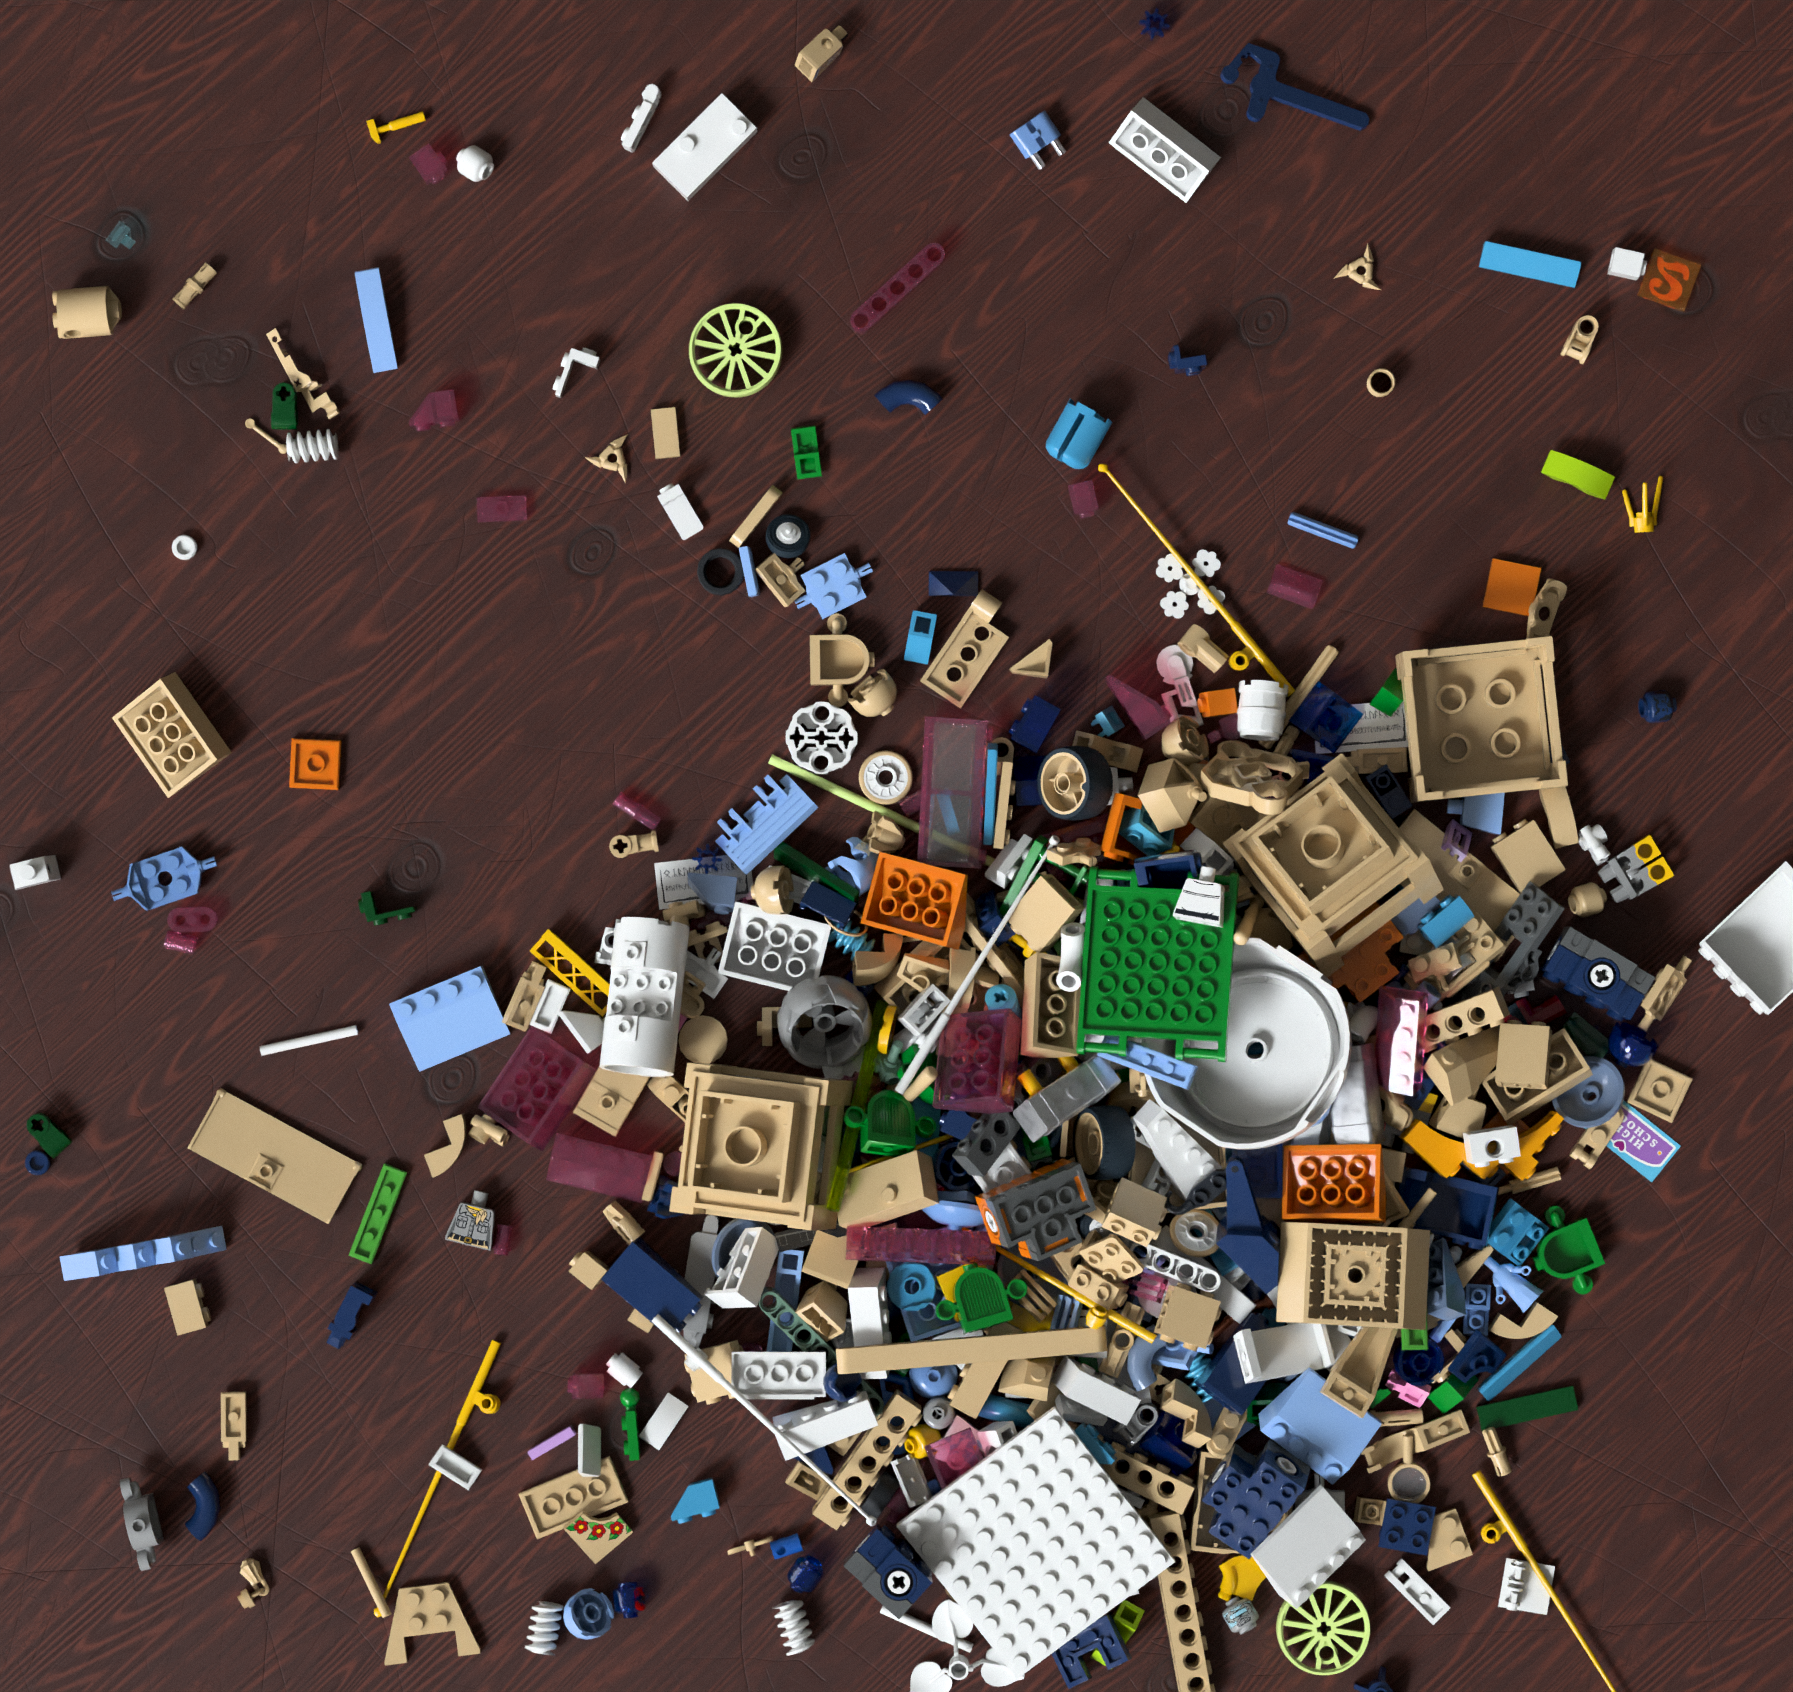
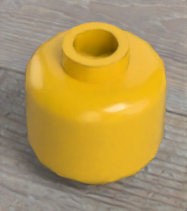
M923 1423L906 1432L908 1437L904 1442V1446L907 1452L912 1453L913 1457L922 1459L937 1452L941 1443V1434L938 1429Z

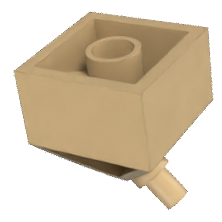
M1175 758L1148 765L1138 793V797L1159 832L1186 826L1197 800L1203 802L1207 798L1196 777Z

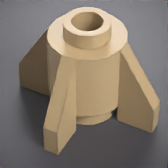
M874 811L872 813V824L869 827L867 836L862 841L868 843L869 851L879 854V852L895 853L897 850H901L905 842L903 831L892 818L885 815L882 816Z

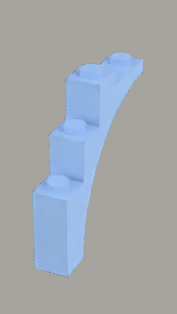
M222 1226L158 1239L60 1256L64 1281L176 1262L227 1249Z

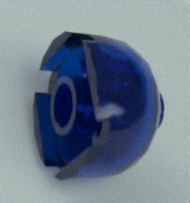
M1619 1022L1615 1023L1608 1040L1609 1050L1615 1057L1614 1061L1625 1068L1628 1065L1633 1067L1643 1066L1650 1062L1657 1052L1659 1044L1654 1038L1650 1042L1645 1038L1646 1032L1625 1022H1622L1621 1026Z
M1429 1338L1428 1350H1402V1342H1400L1394 1351V1369L1402 1380L1412 1386L1430 1384L1434 1381L1431 1378L1438 1372L1440 1374L1443 1369V1352Z

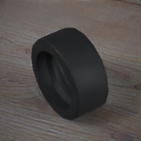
M717 548L710 550L703 555L697 568L699 582L705 590L714 595L731 594L738 589L743 581L742 562L737 554L729 549ZM715 558H726L734 565L735 576L732 582L726 586H715L707 578V566Z
M884 1472L860 1508L869 1516L872 1515L878 1518L900 1486L899 1481L887 1472Z

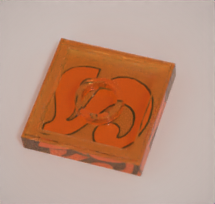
M1653 249L1637 296L1684 312L1701 265L1658 249Z

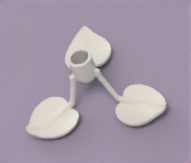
M948 1599L944 1600L936 1608L932 1619V1629L940 1641L953 1639L954 1656L950 1659L949 1669L943 1668L941 1670L940 1666L933 1661L919 1663L911 1674L910 1692H949L952 1686L951 1677L955 1680H962L967 1677L969 1671L972 1672L980 1664H983L981 1667L983 1679L992 1686L1009 1685L1024 1679L1025 1674L1017 1679L992 1647L987 1650L986 1659H980L969 1665L968 1659L964 1655L959 1654L957 1638L968 1636L973 1628V1622L957 1603Z

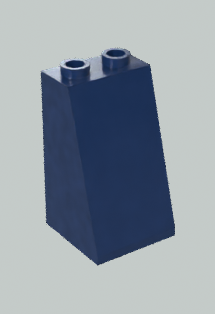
M640 1237L631 1242L601 1278L603 1282L651 1323H653L654 1317L659 1314L678 1333L687 1325L684 1322L689 1314L694 1316L703 1306L700 1303L703 1296Z
M1259 1312L1256 1314L1249 1313L1195 1382L1197 1386L1231 1413L1237 1415L1244 1414L1266 1382V1380L1245 1384L1233 1338L1236 1333L1244 1329L1250 1328L1252 1332L1271 1328L1267 1325L1269 1320Z

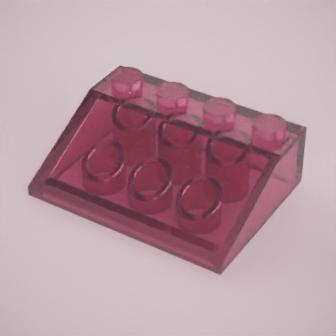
M1010 1008L951 1014L950 1020L939 1038L936 1067L938 1076L935 1079L933 1096L934 1108L988 1114L1013 1112L1022 1020Z
M531 1026L478 1108L529 1145L543 1151L597 1069L536 1027Z

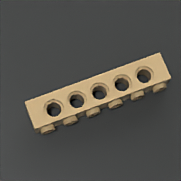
M1496 987L1368 1036L1364 1044H1374L1376 1066H1379L1381 1070L1394 1065L1392 1060L1401 1057V1060L1405 1061L1415 1057V1052L1421 1049L1426 1053L1438 1048L1437 1043L1445 1041L1447 1045L1460 1040L1459 1035L1467 1032L1468 1036L1479 1033L1484 1025L1490 1024L1491 1028L1505 1022L1503 1018L1510 1015L1500 988ZM1476 1007L1484 1010V1019L1476 1015ZM1454 1016L1462 1019V1027H1457L1454 1024ZM1432 1024L1440 1028L1439 1036L1432 1033ZM1410 1033H1414L1418 1037L1417 1044L1410 1041ZM1388 1041H1391L1395 1044V1052H1391L1388 1050Z
M898 1389L888 1400L881 1414L877 1416L878 1426L866 1431L832 1480L858 1506L866 1496L864 1493L869 1485L872 1487L877 1482L880 1476L878 1471L883 1465L887 1467L893 1459L894 1454L892 1452L897 1445L901 1447L908 1437L906 1432L910 1426L915 1427L922 1417L920 1413L921 1405ZM895 1416H900L904 1422L900 1426H894L890 1423V1420ZM880 1436H886L890 1442L886 1446H880L876 1443V1440ZM866 1456H872L876 1461L873 1465L866 1466L862 1463V1459ZM852 1476H858L862 1481L859 1485L852 1486L848 1483V1479ZM829 1484L813 1506L812 1514L837 1530L840 1525L844 1527L852 1516L849 1512L853 1506L848 1501L845 1505H836L834 1499L842 1495Z
M1068 1421L1073 1430L1079 1426V1424L1073 1421ZM1100 1434L1097 1436L1101 1441L1104 1438ZM1112 1442L1110 1445L1115 1449L1116 1453L1114 1455L1117 1459L1112 1464H1100L1115 1483L1183 1515L1197 1486L1192 1483L1193 1479L1183 1474H1179L1178 1477L1170 1473L1171 1469L1160 1463H1157L1155 1466L1147 1462L1148 1458L1137 1452L1132 1455L1125 1451V1446ZM1124 1459L1128 1461L1130 1465L1129 1471L1121 1472L1117 1468L1118 1460ZM1140 1471H1149L1152 1474V1481L1149 1483L1142 1482L1139 1477ZM1164 1481H1170L1174 1484L1175 1490L1173 1493L1168 1494L1162 1490V1483Z

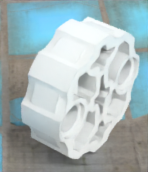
M816 702L813 705L799 709L792 716L793 719L788 730H786V744L792 759L798 766L815 774H828L848 764L857 746L858 734L851 716L844 709L831 705L829 702ZM826 707L829 710V717L826 720L817 719L815 716L817 708ZM801 724L806 725L808 729H816V732H805ZM839 725H843L839 732H828V729H837ZM797 727L799 728L800 735L804 736V740H800L798 748H796L794 740H790V736L795 734ZM846 728L848 729L849 736L854 737L853 741H849L847 749H845L844 742L839 741V737L844 736ZM820 731H824L825 736L835 737V739H828L824 741V745H819L818 740L808 739V737L819 736ZM805 744H816V747H807L805 751H800ZM827 744H838L843 752L840 753L836 748H829ZM818 756H825L828 759V766L823 770H819L814 766V761Z

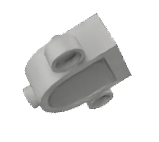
M130 1477L120 1479V1488L125 1500L123 1512L128 1537L133 1549L137 1551L140 1570H149L152 1568L151 1564L156 1561L154 1546L160 1545L164 1541L153 1493L141 1495L139 1483L136 1481L132 1482Z

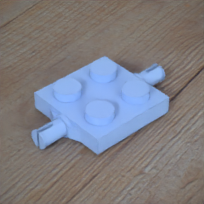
M845 553L801 574L806 585L807 594L794 601L797 604L805 600L796 605L797 608L800 609L812 603L818 609L822 619L866 598L861 587L860 578L873 572L872 568L862 572L871 567L870 564L867 563L855 569L849 563Z
M1175 1340L1174 1344L1165 1342L1166 1345L1154 1354L1152 1364L1189 1370L1197 1353L1212 1354L1214 1345H1207L1206 1349L1198 1348L1196 1352L1183 1348V1342Z

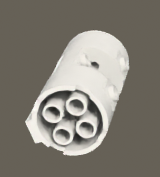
M621 917V920L616 919L600 1068L646 1077L674 1075L689 926L674 921L669 925L668 922L659 921V919Z

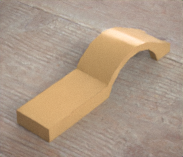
M970 947L969 951L950 948V974L946 994L949 1000L953 999L975 964L976 948ZM975 976L938 1037L939 1043L936 1047L935 1055L961 1058L960 1055L953 1053V1050L961 1040V1034H965L967 1013L972 998ZM947 1006L941 1011V1014L946 1010Z
M1458 1409L1419 1426L1382 1438L1366 1446L1361 1455L1365 1454L1369 1465L1367 1471L1372 1473L1395 1460L1403 1458V1435H1413L1414 1454L1468 1434L1470 1431L1462 1410Z

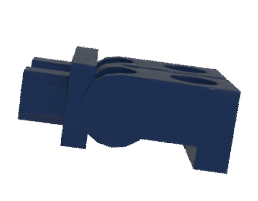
M357 1281L353 1283L335 1319L330 1322L327 1328L332 1332L326 1343L337 1349H340L341 1346L343 1347L346 1339L350 1340L357 1331L355 1326L360 1322V1312L364 1304L369 1306L374 1301L378 1292Z

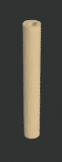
M360 1547L352 1550L351 1553L382 1618L391 1615L392 1613Z

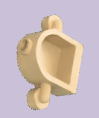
M836 613L831 615L827 621L828 629L832 632V635H810L811 686L833 685V689L828 695L829 702L836 707H842L848 700V694L843 689V685L854 684L861 680L869 667H875L874 652H868L861 640L851 635H842V632L847 627V621L843 615Z

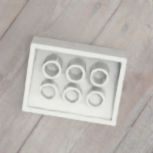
M735 901L718 974L789 991L793 986L805 979L814 980L819 978L831 926L789 914H768L762 911L760 907Z
M1319 1485L1251 1553V1556L1278 1595L1298 1609L1366 1539L1324 1487Z

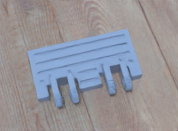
M787 774L780 780L781 784L785 787L784 790L769 775L764 777L765 782L774 788V791L769 796L765 794L761 787L756 785L753 788L767 805L764 807L760 801H757L744 814L749 820L747 824L732 808L728 811L729 815L734 821L739 823L734 829L731 830L729 825L722 819L717 821L731 839L728 840L722 834L715 842L746 875L818 808Z

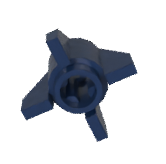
M659 1175L658 1188L655 1192L654 1200L647 1207V1211L655 1213L656 1217L662 1219L682 1216L684 1213L669 1211L672 1187L678 1186V1183L673 1182L669 1177Z
M1380 1666L1378 1679L1370 1681L1367 1686L1358 1683L1353 1685V1688L1360 1692H1377L1379 1690L1394 1692L1385 1681L1386 1667Z

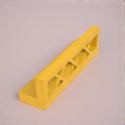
M548 929L531 948L530 952L603 1017L607 1013V1005L603 1009L598 1007L594 1002V993L603 992L608 996L610 983L555 933ZM547 941L554 947V957L544 958L537 950ZM557 951L564 957H557ZM558 959H567L572 964L573 974H562L558 970ZM548 960H555V967ZM575 967H576L581 973H576ZM573 976V983L566 977ZM576 976H586L590 980L591 990L581 991L577 988ZM594 984H595L600 990H594ZM584 993H591V999Z

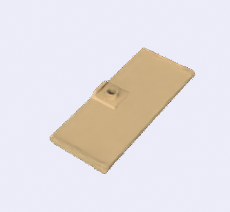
M1413 809L1398 828L1411 843L1415 842L1430 860L1444 889L1436 897L1441 902L1450 894L1452 897L1455 894L1460 896L1470 910H1476L1494 932L1520 894L1469 852L1463 861L1459 862L1457 854L1453 857L1449 854V848L1446 851L1441 849L1445 833ZM1409 877L1400 883L1403 888L1411 883ZM1497 935V937L1506 946V948L1515 938L1513 935H1511L1510 938L1507 941H1505ZM1506 949L1493 958L1494 962L1499 961Z
M218 1089L213 1099L214 1101L191 1140L188 1149L329 1224L359 1170L362 1169V1164L231 1095L226 1090Z

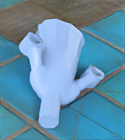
M1491 1256L1484 1262L1493 1271L1492 1278L1493 1284L1496 1287V1302L1498 1304L1505 1302L1506 1296L1503 1294V1290H1505L1524 1313L1543 1292V1290L1537 1288L1518 1274L1522 1273L1528 1276L1532 1271L1530 1266L1499 1265ZM1525 1268H1527V1269L1529 1270L1528 1273H1525V1272H1524V1269H1525Z

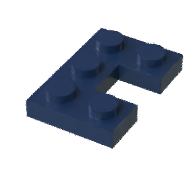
M1111 1613L1096 1620L1052 1653L1068 1689L1092 1678L1082 1655L1095 1648H1098L1108 1670L1132 1659Z

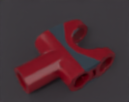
M1556 995L1532 1007L1527 996H1524L1507 1006L1510 1015L1503 1019L1504 1023L1508 1020L1521 1021L1523 1025H1531L1532 1022H1544L1548 1025L1565 1015L1566 1011Z

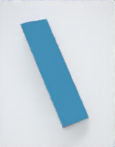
M1485 241L1479 267L1575 288L1582 262Z
M1551 1325L1543 1332L1535 1335L1477 1387L1478 1391L1487 1401H1491L1561 1338L1559 1331L1554 1325Z

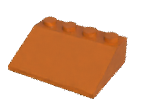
M879 852L861 924L959 950L966 921L968 875Z
M1382 1145L1284 1146L1282 1219L1285 1222L1322 1224L1386 1223V1189Z

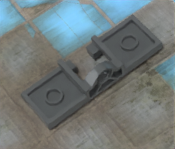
M1529 881L1494 931L1496 935L1505 941L1513 935L1521 942L1514 955L1501 973L1491 966L1494 961L1492 959L1488 968L1455 995L1448 998L1446 1002L1452 1005L1496 987L1500 988L1504 997L1508 990L1515 992L1519 985L1533 980L1538 974V958L1542 953L1538 947L1565 908L1539 886ZM1530 965L1528 971L1523 974L1525 968ZM1476 1007V1015L1484 1019V1010Z

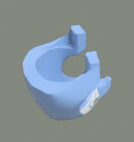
M851 837L846 842L851 846V853L856 860L840 856L828 863L829 866L825 869L859 890L860 897L870 889L879 854L869 851L868 843L863 842L857 837ZM838 865H841L849 872L842 871V869L838 867Z

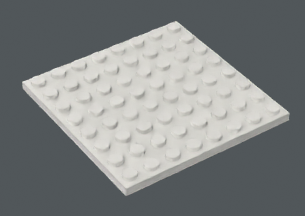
M1055 1406L897 1523V1528L1017 1679L1175 1563L1173 1556Z

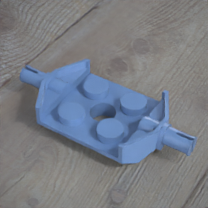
M181 846L148 859L131 863L127 885L111 891L112 895H116L113 896V899L116 901L127 896L132 897L142 908L148 911L198 894L201 886L202 872L218 866L217 862H213L216 859L213 856L202 861L197 860L189 851ZM165 871L172 875V882L167 886L159 882L160 874Z

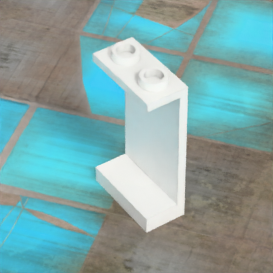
M1296 1323L1252 1332L1249 1328L1236 1333L1233 1338L1245 1384L1301 1374L1309 1367L1314 1371L1327 1369L1335 1364L1336 1353L1334 1347L1330 1344L1329 1326Z

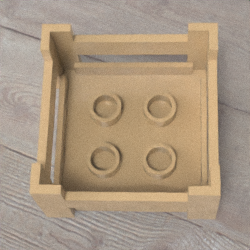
M1552 636L1450 648L1403 651L1395 656L1398 680L1402 681L1412 776L1408 778L1411 803L1568 786L1566 761H1563L1553 672L1555 657ZM1540 665H1542V668H1543L1544 687H1545V696H1546V706H1547V715H1548V725H1549V734H1550V744H1551V753H1552V763L1550 762L1549 743H1548L1547 724H1546L1545 705H1544V696H1543V686H1542V677H1541V668H1540Z
M1342 753L1322 767L1324 773L1287 800V807L1284 812L1267 815L1246 832L1242 828L1223 842L1240 874L1249 880L1252 889L1259 894L1307 954L1315 968L1326 977H1329L1345 965L1341 959L1343 955L1417 899H1420L1425 904L1444 890L1430 860L1415 842L1411 843L1363 785L1357 771ZM1409 877L1411 883L1334 942L1331 941L1329 936Z
M687 1063L684 1087L689 1088L679 1181L678 1186L672 1187L669 1211L788 1225L787 1227L804 1230L836 1229L838 1216L833 1199L844 1106H851L853 1081L714 1063ZM826 1105L830 1106L819 1201L818 1204H813Z

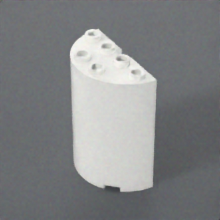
M1786 861L1699 943L1701 948L1698 951L1706 960L1712 961L1715 965L1713 971L1721 979L1727 978L1732 983L1730 986L1731 990L1738 997L1745 996L1751 1002L1750 1006L1759 1015L1763 1012L1769 1015L1793 992V868Z

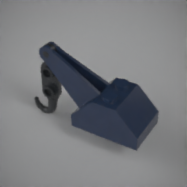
M1232 1156L1228 1159L1225 1169L1211 1171L1191 1188L1185 1202L1180 1206H1173L1170 1203L1169 1199L1172 1191H1168L1165 1194L1167 1200L1164 1207L1171 1214L1183 1215L1192 1209L1206 1206L1226 1190L1227 1215L1219 1221L1217 1226L1216 1244L1266 1294L1278 1285L1280 1228L1274 1221H1269L1264 1215H1261L1242 1158Z

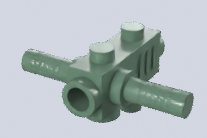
M880 1029L871 1033L866 1050L867 1053H871L874 1060L873 1070L879 1075L875 1088L885 1090L887 1084L895 1085L900 1081L897 1072L903 1065V1062L898 1056L903 1043L900 1040H895L894 1043L892 1041L888 1054L879 1053L877 1047Z

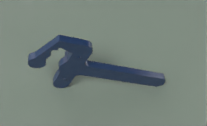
M1248 43L1233 61L1223 68L1220 74L1224 83L1233 84L1239 76L1238 68L1243 63L1241 58L1247 59L1249 55L1260 64L1258 73L1250 83L1251 98L1246 115L1252 122H1259L1263 118L1269 100L1286 104L1359 131L1366 129L1370 120L1365 112L1278 82L1276 80V72L1280 62L1278 54Z

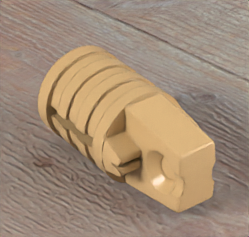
M612 1202L603 1210L614 1230L621 1235L628 1246L645 1232L632 1215L618 1202Z

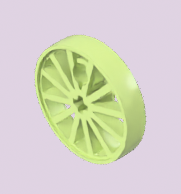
M725 304L706 313L696 324L690 337L689 358L695 375L708 389L726 397H745L759 392L773 380L782 360V342L775 324L762 311L746 304ZM740 310L739 318L735 324V338L733 337L725 311ZM745 312L753 313L759 318L755 322L751 317L745 316ZM720 314L729 340L707 321L713 316ZM743 322H750L753 325V330L750 334L744 335L739 331V327ZM763 322L772 331L770 335L747 342L756 336L757 330ZM705 327L723 344L697 340V336L701 328ZM775 340L776 354L750 350L757 345ZM736 345H740L739 348L742 353L736 354L735 357L731 356L732 352L729 348H735ZM695 346L722 351L699 360L695 358ZM747 356L774 360V363L769 373H766ZM724 358L708 378L699 369V366ZM742 361L752 367L764 379L751 386ZM730 363L726 387L721 388L713 384L712 381ZM736 363L739 366L746 389L731 390Z
M1326 1580L1317 1588H1326L1322 1615L1312 1593L1309 1596V1600L1316 1617L1312 1616L1301 1606L1296 1609L1311 1622L1285 1619L1289 1607L1292 1606L1286 1600H1284L1280 1607L1276 1621L1277 1639L1285 1656L1299 1669L1315 1675H1333L1353 1666L1363 1655L1370 1637V1619L1361 1599L1348 1587ZM1333 1589L1346 1594L1335 1610L1329 1614ZM1351 1599L1360 1609L1353 1614L1336 1619ZM1363 1617L1364 1631L1338 1627ZM1321 1622H1325L1329 1626V1628L1325 1629V1633H1321L1317 1629V1627L1321 1626ZM1283 1626L1309 1629L1304 1633L1284 1639ZM1336 1634L1362 1637L1363 1639L1358 1650H1354ZM1311 1637L1299 1655L1294 1657L1289 1651L1288 1646ZM1331 1639L1353 1656L1343 1664H1340L1337 1657V1648ZM1315 1645V1666L1310 1667L1301 1661ZM1324 1646L1331 1647L1333 1650L1331 1657L1327 1659L1321 1658L1319 1655L1320 1650ZM1334 1662L1335 1667L1321 1668V1663L1331 1664Z

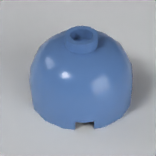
M944 1365L910 1368V1384L914 1391L924 1398L944 1397L950 1393L953 1385H956L958 1379L957 1366Z

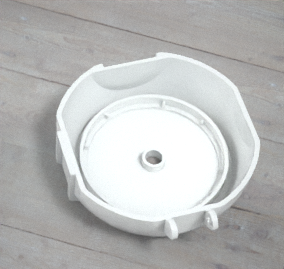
M1249 938L1245 945H1237L1234 942L1227 1061L1218 1062V1059L1184 1058L1182 1061L1198 1067L1189 1090L1145 1074L1149 1088L1159 1106L1217 1146L1239 1150L1266 1148L1293 1139L1305 1132L1332 1105L1345 1082L1350 1065L1352 1045L1350 1021L1341 995L1336 988L1331 986L1332 981L1280 945L1275 949L1259 938ZM1141 1038L1142 1046L1175 1058L1176 1040ZM1185 1040V1048L1218 1049V1042ZM1260 1042L1264 1048L1262 1056L1257 1059L1249 1058V1047L1253 1043Z

